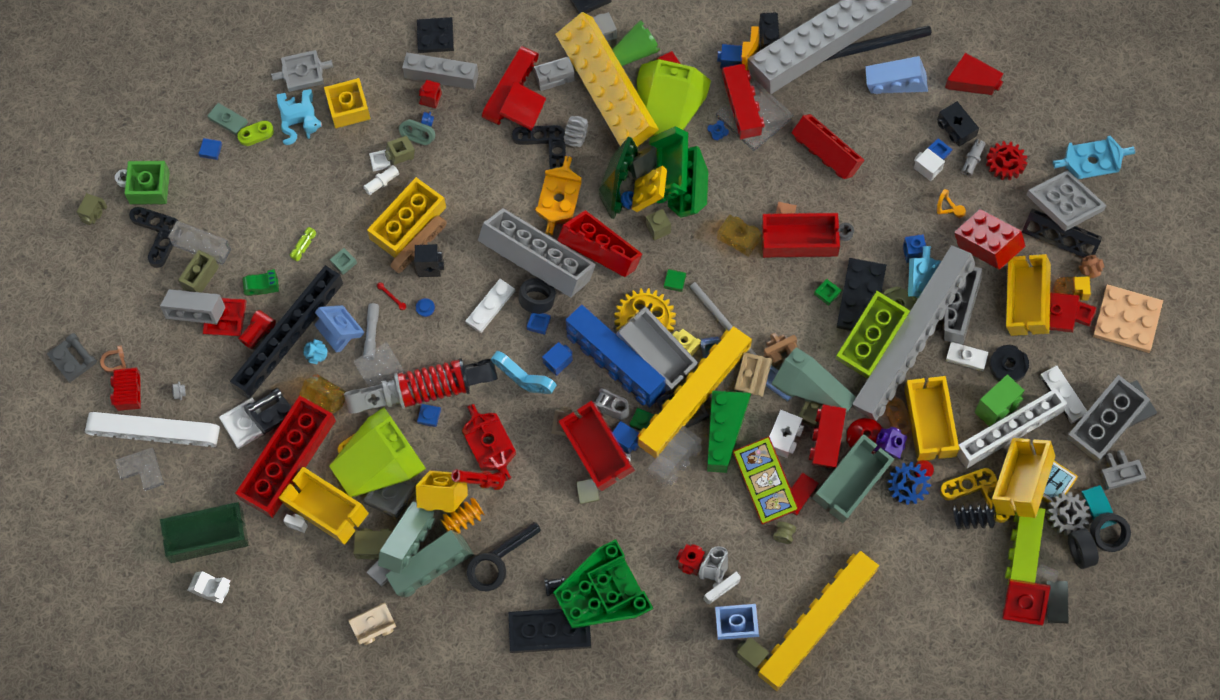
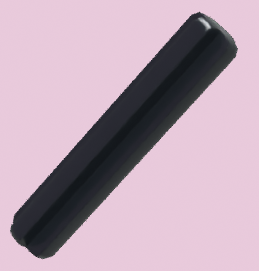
M533 522L488 553L502 558L541 531L540 526Z

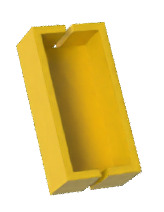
M1047 254L1029 255V260L1033 267H1030L1026 256H1014L1008 262L1006 328L1011 336L1028 335V331L1032 335L1049 334L1051 263Z
M946 376L928 378L925 386L926 389H923L925 384L924 378L907 380L904 390L917 461L934 460L936 455H938V459L956 457L959 445Z
M1012 438L992 497L997 514L1014 516L1017 513L1018 516L1036 518L1055 459L1051 441L1034 439L1033 445L1036 455H1034L1030 439Z
M302 467L292 480L301 492L298 493L289 484L279 496V499L287 508L344 545L355 532L354 526L359 527L369 514L361 503L305 467Z

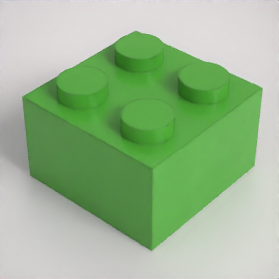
M128 161L125 196L129 204H167L170 171L165 161Z
M1007 374L980 399L974 413L990 427L1004 419L1009 412L1012 414L1020 407L1019 404L1023 400L1022 395L1025 390Z

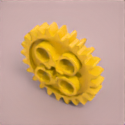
M640 288L639 294L633 290L632 297L626 294V301L620 299L622 306H616L618 312L614 313V317L617 318L614 321V325H620L616 328V332L639 311L635 308L637 304H642L647 308L652 304L651 313L660 311L662 316L656 318L669 332L674 331V328L671 326L676 323V320L672 319L676 317V313L671 312L674 306H668L670 300L664 301V294L658 297L657 290L653 294H650V288L647 289L646 293H643L642 288Z

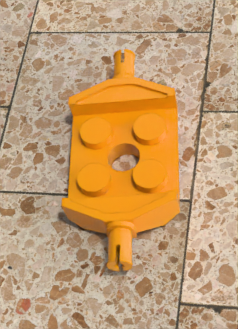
M565 156L562 167L545 171V179L535 211L541 218L547 221L545 232L547 235H553L555 225L567 223L573 219L582 178L570 170L572 161L570 156L569 158ZM557 194L564 195V199L560 202L555 201L554 197Z

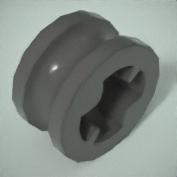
M842 223L839 225L840 240L849 241L853 237L854 227L851 224ZM843 229H847V235H843Z

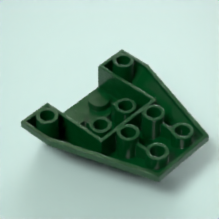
M627 137L611 157L599 188V197L612 219H615L616 214L621 212L623 203H620V186L622 181H626L628 171H631L630 165H632L633 159L638 156V148L632 137Z

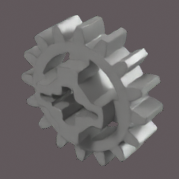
M1062 492L1059 494V497L1055 496L1052 498L1053 502L1047 504L1051 508L1046 511L1047 514H1050L1047 521L1053 522L1051 528L1057 527L1058 534L1064 531V535L1067 536L1070 532L1083 529V526L1089 524L1085 520L1091 517L1090 514L1086 513L1089 506L1084 507L1085 499L1078 500L1079 494L1072 497V492H1068L1066 496ZM1064 501V503L1062 504V507L1057 508L1058 505H1059L1061 502ZM1078 519V523L1075 526H1072V524H1074V520Z

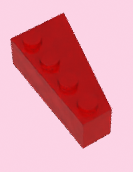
M586 210L565 223L557 239L558 242L623 277L636 270L643 255Z

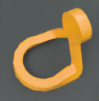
M944 189L938 200L937 214L954 213L958 218L963 217L966 213L965 207L962 205L956 206L949 198V190ZM944 197L953 209L942 210Z

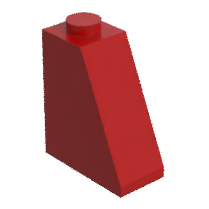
M965 53L948 77L945 88L992 95L995 90L999 91L1002 87L1004 73Z

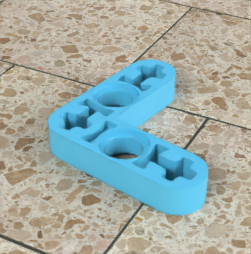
M496 351L491 358V361L528 392L552 394L557 386L552 379L546 376L528 375L507 355L500 351Z

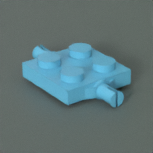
M923 246L922 258H909L908 297L919 298L941 263L939 260L930 258L931 246Z

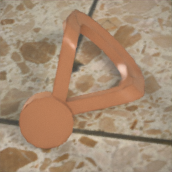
M122 345L117 346L118 350L108 351L102 355L100 364L104 371L111 373L114 369L126 368ZM119 353L122 365L114 368L106 367L104 364L105 358Z

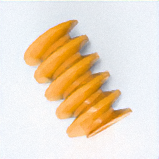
M470 498L471 505L466 501L463 502L464 509L459 506L457 513L455 511L450 512V517L447 514H443L444 521L441 520L447 532L455 530L460 534L461 526L467 530L468 522L472 526L475 525L474 518L479 522L481 521L480 515H484L476 499Z

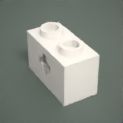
M780 410L769 437L777 455L788 458L789 453H794L797 445L794 442L796 436H801L804 426L801 425L803 418ZM785 432L789 433L786 437L783 436Z

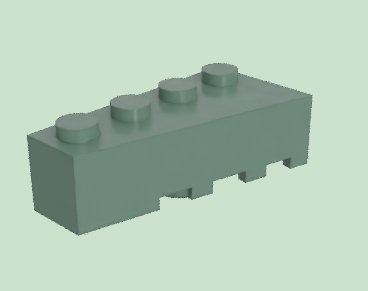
M450 530L413 555L407 568L404 567L400 574L390 571L385 576L397 595L409 597L416 592V589L427 585L436 577L474 556L464 537Z

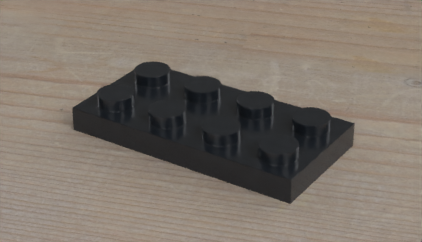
M849 258L836 328L853 330L876 291L882 293L887 264Z
M561 608L508 612L510 653L591 648L590 626L571 628Z

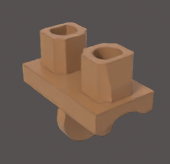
M772 333L770 335L771 340L766 342L768 348L764 349L765 355L763 357L771 358L774 367L780 365L783 362L781 354L786 352L789 356L797 347L795 335L785 338L784 335L778 337L776 333Z

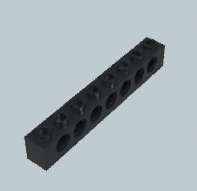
M326 265L321 269L230 380L235 391L247 399L253 396L317 317L316 310L319 307H325L341 288L343 281L339 273Z

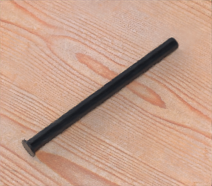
M927 25L853 43L825 61L931 35L932 30Z

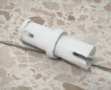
M392 165L383 173H378L375 175L376 178L363 186L365 192L368 195H372L379 188L387 186L389 181L399 175V171Z

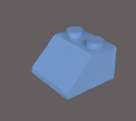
M756 604L715 607L718 640L759 637Z

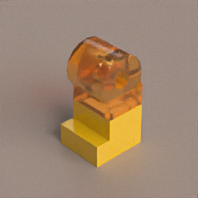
M1090 277L1058 278L1054 283L1052 291L1053 293L1079 295L1081 300L1088 301L1091 295Z

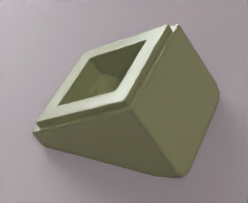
M593 479L576 482L580 504L600 501L597 486Z

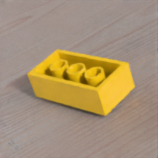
M416 177L367 229L369 239L395 258L433 218L440 215L446 209L445 198Z

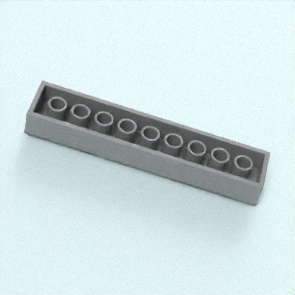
M841 0L749 57L748 70L750 75L771 95L912 5V0Z

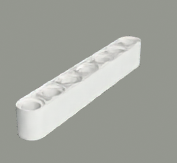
M90 412L87 418L85 433L92 436L97 434V436L102 437L116 436V438H135V440L151 441L152 439L154 442L170 443V441H173L174 444L189 445V443H192L195 446L208 447V445H211V447H216L220 427L211 423Z

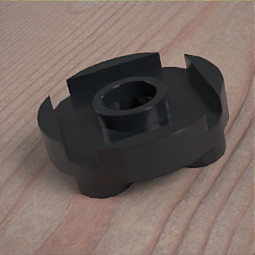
M1014 345L1000 346L990 358V371L998 381H1001L1008 374L1015 382H1018L1024 378L1029 369L1028 356ZM1007 360H1010V363H1014L1011 368L1005 366Z

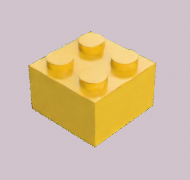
M359 78L324 87L335 128L371 119Z
M429 470L416 485L417 508H424L426 511L443 510L444 512H453L468 496L467 483L452 481V472Z

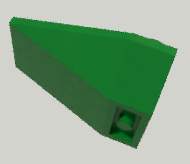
M616 539L597 548L553 592L571 628L635 619L654 609L646 593L640 589Z

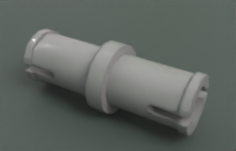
M979 139L974 141L971 151L967 153V160L961 170V173L964 175L968 172L967 176L969 177L972 176L976 164L980 162V155L986 145L982 140L978 143Z

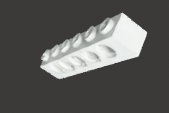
M1055 388L959 444L957 457L967 469L1010 444L1012 438H1020L1063 413L1067 402Z

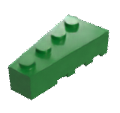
M712 391L707 472L727 473L750 403L751 393Z

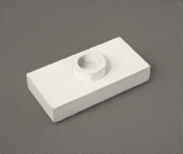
M951 342L946 361L983 371L988 352Z
M737 571L726 580L722 579L721 583H715L713 585L714 588L704 595V601L707 604H711L737 585L741 579Z

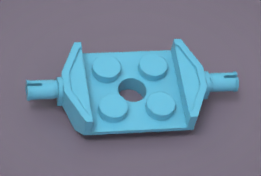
M1107 136L1106 140L1073 146L1071 142L1068 144L1065 158L1053 161L1054 169L1065 167L1077 179L1117 173L1120 171L1123 157L1135 154L1134 146L1121 148L1111 136ZM1095 157L1098 162L1092 164L1088 161V158Z

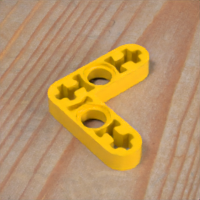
M983 468L943 483L940 488V495L943 499L950 501L981 490L986 503L992 509L993 501L989 498L988 493L995 491L998 480L991 469ZM983 474L990 476L988 482L985 479L978 482L979 486H977L976 480L981 479ZM962 481H971L973 487L965 489L962 486ZM956 483H958V489L954 490L952 495L945 493L947 487L949 489L956 488ZM996 513V521L1005 523L1011 515L1003 517Z

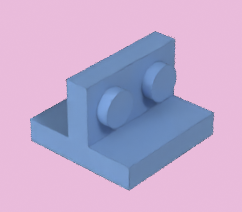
M343 305L319 307L315 312L319 317L315 326L335 352L342 351L351 339L360 338L365 333Z

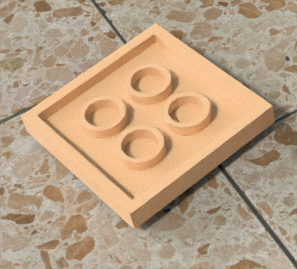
M1107 284L1093 337L1150 353L1163 300Z

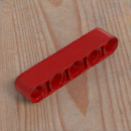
M523 46L519 48L482 112L483 119L497 125L501 124L500 120H503L504 116L500 115L499 112L513 82L524 85L527 80L525 79L526 76H529L535 66L534 62L538 61L539 53Z

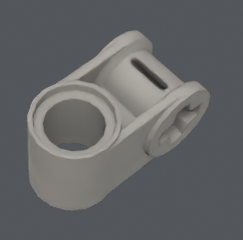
M603 388L599 390V396L594 403L602 414H607L618 420H624L629 416V405L625 398ZM619 406L625 407L623 411L616 410Z
M717 546L710 550L705 561L700 566V579L704 580L707 578L715 580L716 583H721L725 572L728 570V552L726 548Z

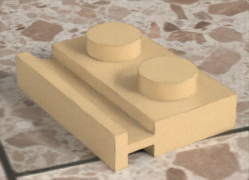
M744 352L735 390L763 397L772 359Z

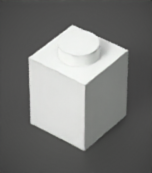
M927 148L923 153L920 152L915 157L914 169L929 181H932L942 171L945 161Z

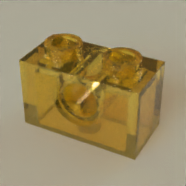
M729 214L718 230L717 239L749 257L760 242L762 232L757 227L744 223L741 218ZM743 233L744 236H737L736 234Z
M315 374L304 381L299 395L333 414L342 409L345 402L344 393L346 391Z

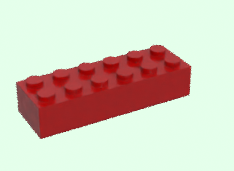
M299 395L235 494L239 500L273 519L283 504L279 496L289 484L294 487L295 483L292 480L302 467H307L336 422L334 415Z

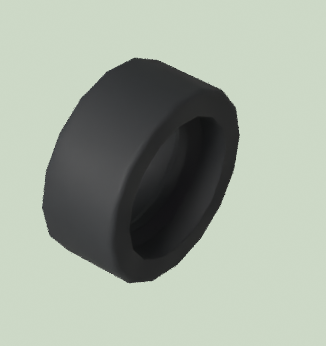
M539 278L528 279L520 287L519 303L528 312L535 314L546 313L554 305L555 288ZM540 292L547 296V299L534 300L527 293Z
M1107 512L1100 514L1093 520L1090 525V534L1097 547L1104 551L1116 552L1127 546L1131 537V529L1126 519L1115 513ZM1107 521H1115L1121 528L1120 537L1112 544L1104 543L1099 535L1102 525Z
M1083 528L1069 533L1068 545L1076 565L1080 569L1097 565L1099 561L1098 550L1090 532Z
M492 553L477 555L470 561L467 567V577L475 589L488 592L502 585L506 578L507 570L505 563L499 556ZM484 560L495 563L498 568V577L490 584L479 582L475 575L477 565Z

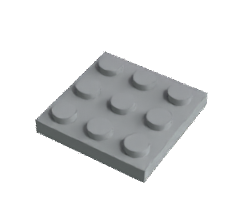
M1068 170L1029 189L1027 192V196L1064 231L1103 212L1107 206Z

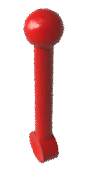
M382 282L377 284V288L383 290L398 304L400 310L406 309V304L401 303L384 287Z

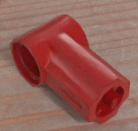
M258 310L252 316L250 325L238 338L239 341L249 349H253L264 334H269L271 332L269 330L275 327L276 320Z

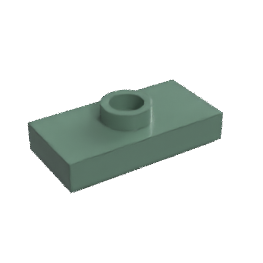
M217 103L207 116L209 120L236 136L248 123L247 119L220 103Z

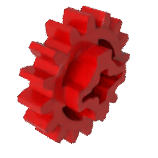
M1002 141L1001 146L996 143L994 148H990L986 157V166H991L989 172L994 171V177L1000 175L1001 180L1007 177L1010 181L1012 176L1017 179L1019 173L1023 174L1027 166V155H1023L1024 149H1018L1019 144L1014 147L1011 141L1009 145Z

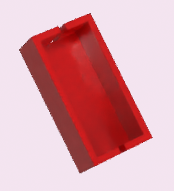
M838 213L763 214V258L838 257L840 250Z
M590 401L577 409L578 413L582 416L580 419L572 412L558 422L597 488L603 491L617 482L615 478L618 477L621 480L634 472L635 469L598 407L593 401Z

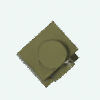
M407 135L387 142L385 156L388 161L392 160L394 165L414 159L415 149Z
M86 193L77 210V214L83 223L87 225L95 224L96 220L102 216V209L106 210L107 205L102 198Z

